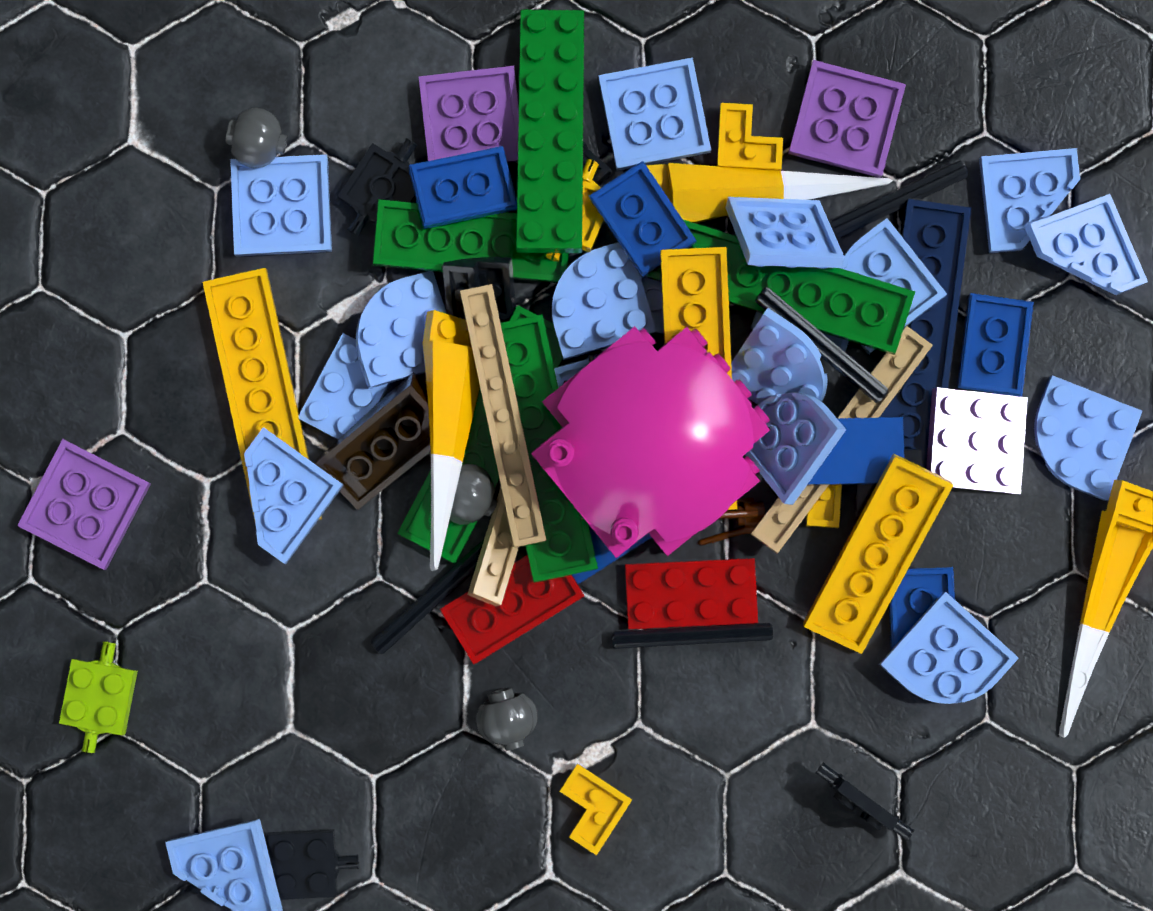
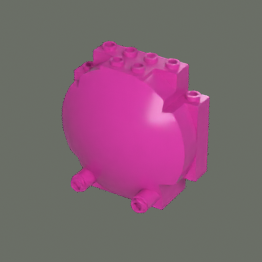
M634 326L542 401L562 428L532 451L531 454L616 558L648 533L663 552L669 556L694 534L707 528L719 519L736 500L760 482L756 476L760 470L748 456L745 458L743 456L753 448L755 442L770 431L766 425L770 419L758 405L755 408L751 407L752 404L748 400L752 396L751 392L740 379L733 381L727 372L731 368L719 353L713 356L705 350L704 346L708 343L696 328L690 331L688 327H685L656 350L653 347L656 342L645 328L639 331Z

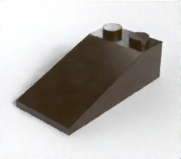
M413 372L314 462L315 465L343 484L340 492L357 510L431 451L427 386Z

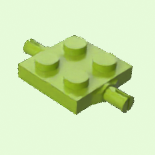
M102 642L100 660L91 662L77 659L71 660L59 724L74 726L85 732L81 749L83 752L95 753L98 734H126L138 671L125 669L112 663L116 643Z

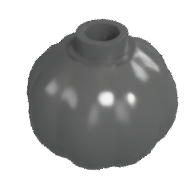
M257 107L241 112L238 120L231 119L226 134V144L232 145L231 153L234 158L244 166L251 168L265 167L275 159L278 153L284 154L288 136L282 134L281 125L276 116L270 111Z
M476 464L462 465L449 519L451 522L467 525L478 521L484 515L489 517L494 512L498 502L494 498V483L489 473Z
M512 687L488 693V701L479 706L476 714V725L481 736L490 743L504 745L506 751L524 746L523 740L534 731L538 721V712L534 702L524 693H513Z

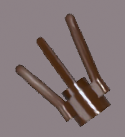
M739 498L737 505L742 506H737L736 511H726L719 519L736 518L737 525H743V527L700 539L698 544L703 546L742 534H751L765 516L764 503L754 502L753 498Z

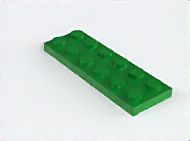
M378 200L373 255L374 266L443 272V263L453 260L479 257H511L514 279L558 283L567 269L568 253H561L558 262L553 261L555 253H553L551 260L546 257L547 253H517V213L505 212L423 229L417 203Z

